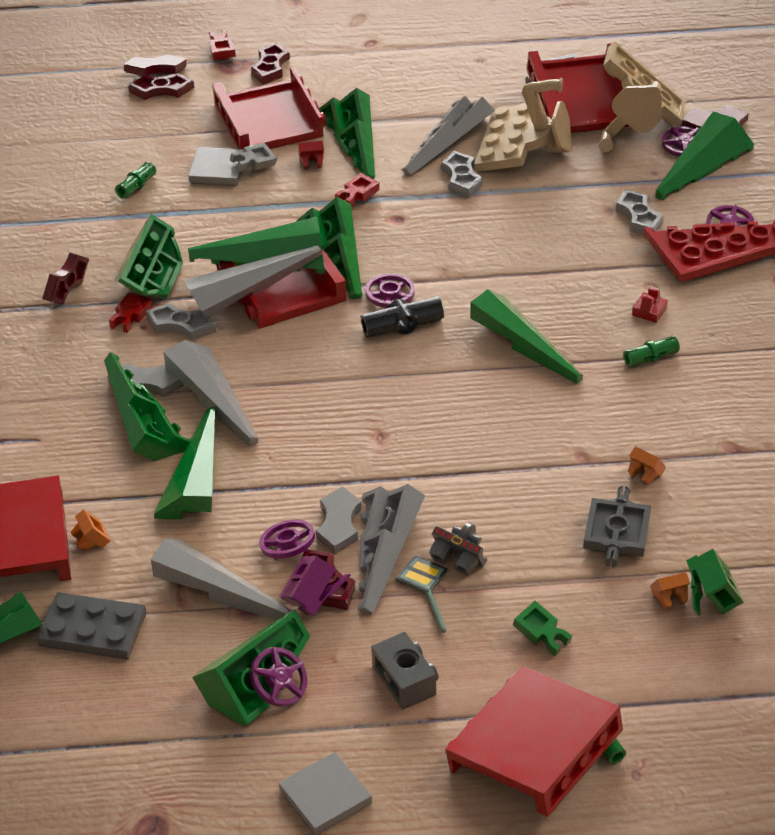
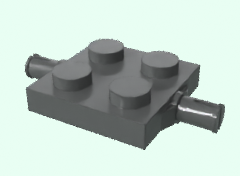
M623 486L618 487L616 499L592 498L583 549L607 552L604 563L608 567H610L611 558L612 567L617 566L619 554L644 557L651 505L636 504L629 501L630 489L625 486L624 494Z

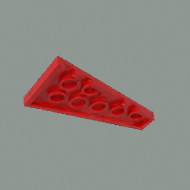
M775 220L772 224L759 225L758 221H748L746 226H735L734 222L697 224L692 229L679 230L677 226H667V230L654 231L653 227L644 228L643 236L680 282L775 254Z

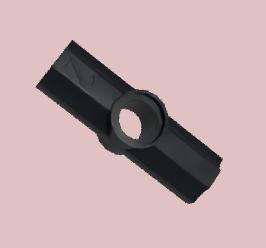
M439 296L408 303L403 299H397L390 303L387 309L361 315V325L366 337L395 330L400 334H408L414 331L419 324L444 318V309Z

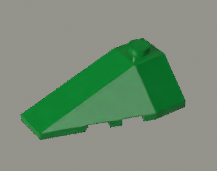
M292 610L209 664L192 678L209 706L243 726L247 725L268 709L270 705L257 694L252 685L250 671L254 659L262 651L273 647L284 648L299 657L310 635L296 610ZM271 654L261 659L258 668L269 669L273 666ZM279 655L282 664L288 667L293 664L288 658ZM258 675L262 688L270 695L272 688L267 684L264 676Z

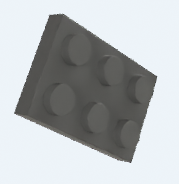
M57 592L38 634V645L41 647L129 659L146 616V607L143 604Z

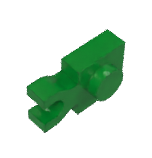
M533 601L514 618L513 626L535 645L542 640L546 644L548 651L554 656L559 653L561 647L555 643V640H560L567 646L572 639V635L566 630L556 628L558 619L536 601Z

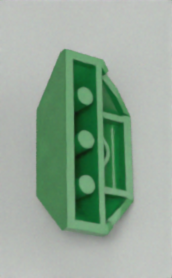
M151 214L131 245L115 281L139 295L167 298L183 264L179 246L174 238V228Z

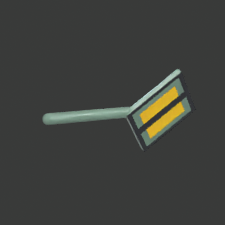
M415 555L397 575L396 580L426 592L440 631L445 633L447 629L432 590L449 569Z

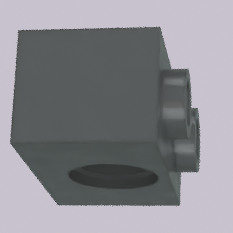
M406 632L371 646L372 667L402 710L436 695V681L439 679L438 672L433 663H428L425 660L419 644L416 641L412 642Z

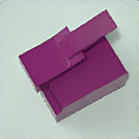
M303 556L279 597L292 606H299L298 610L307 616H315L322 602L329 595H332L351 574L343 575L334 585H329L325 589L336 569L318 556Z

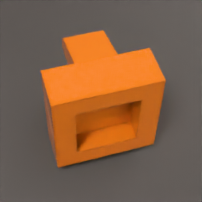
M636 446L629 455L631 458L628 468L629 475L635 478L637 473L644 469L645 474L641 480L646 485L650 484L657 476L661 477L666 469V466L659 457Z
M85 509L75 516L78 523L72 529L71 535L78 539L76 545L82 550L86 551L95 545L103 548L111 541L102 522Z
M687 572L659 578L650 585L653 597H657L662 607L667 609L672 606L670 600L672 593L678 597L680 605L688 601V585L690 581Z

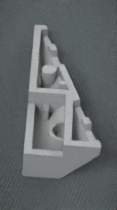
M466 96L456 100L451 105L452 109L449 113L446 112L443 115V119L421 143V149L411 156V160L401 170L407 175H412L495 111L494 108L483 96L472 103Z
M317 245L186 279L184 282L202 313L208 319L249 293L253 292L254 295L260 293L323 255Z
M184 340L163 352L165 368L199 396V403L206 410L210 407H215V417L249 446L258 443V437L209 348Z
M409 484L390 492L379 486L362 495V501L366 503V511L361 514V520L365 523V532L360 535L359 569L364 572V579L359 583L358 588L363 593V600L358 605V610L363 613H374L424 500L425 495Z
M164 539L151 559L153 577L206 591L209 593V601L276 620L292 611L287 606L180 539Z

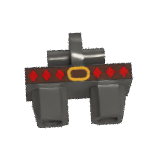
M466 523L462 528L454 526L452 532H448L438 526L434 528L432 535L435 541L429 552L433 560L445 564L451 553L458 556L453 563L455 569L467 576L471 574L477 565L484 567L488 561L483 556V547L479 546L482 538L475 535L476 526L474 524Z

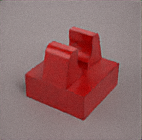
M323 140L299 143V162L302 163L304 169H308V162L311 160L317 162L318 168L322 167L324 159Z
M649 287L648 293L643 292L632 307V315L657 323L667 309L668 299L660 297L659 289Z

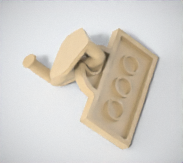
M614 41L608 47L603 66L610 76L617 77L622 81L623 90L612 102V109L617 117L602 132L599 149L603 152L612 150V138L626 124L639 133L651 131L661 119L677 127L683 120L686 102Z
M563 78L527 83L522 88L524 103L509 107L500 106L494 109L495 111L491 115L474 163L477 172L523 166L527 152L542 146L552 153L572 151L570 118L564 102H557L551 119L546 115L539 95L540 92L558 91L561 93Z

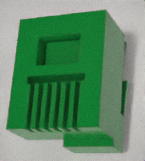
M714 549L686 560L691 572L690 587L692 588L693 610L698 616L700 615V600L703 596L702 586L708 598L721 614L744 603L729 568Z

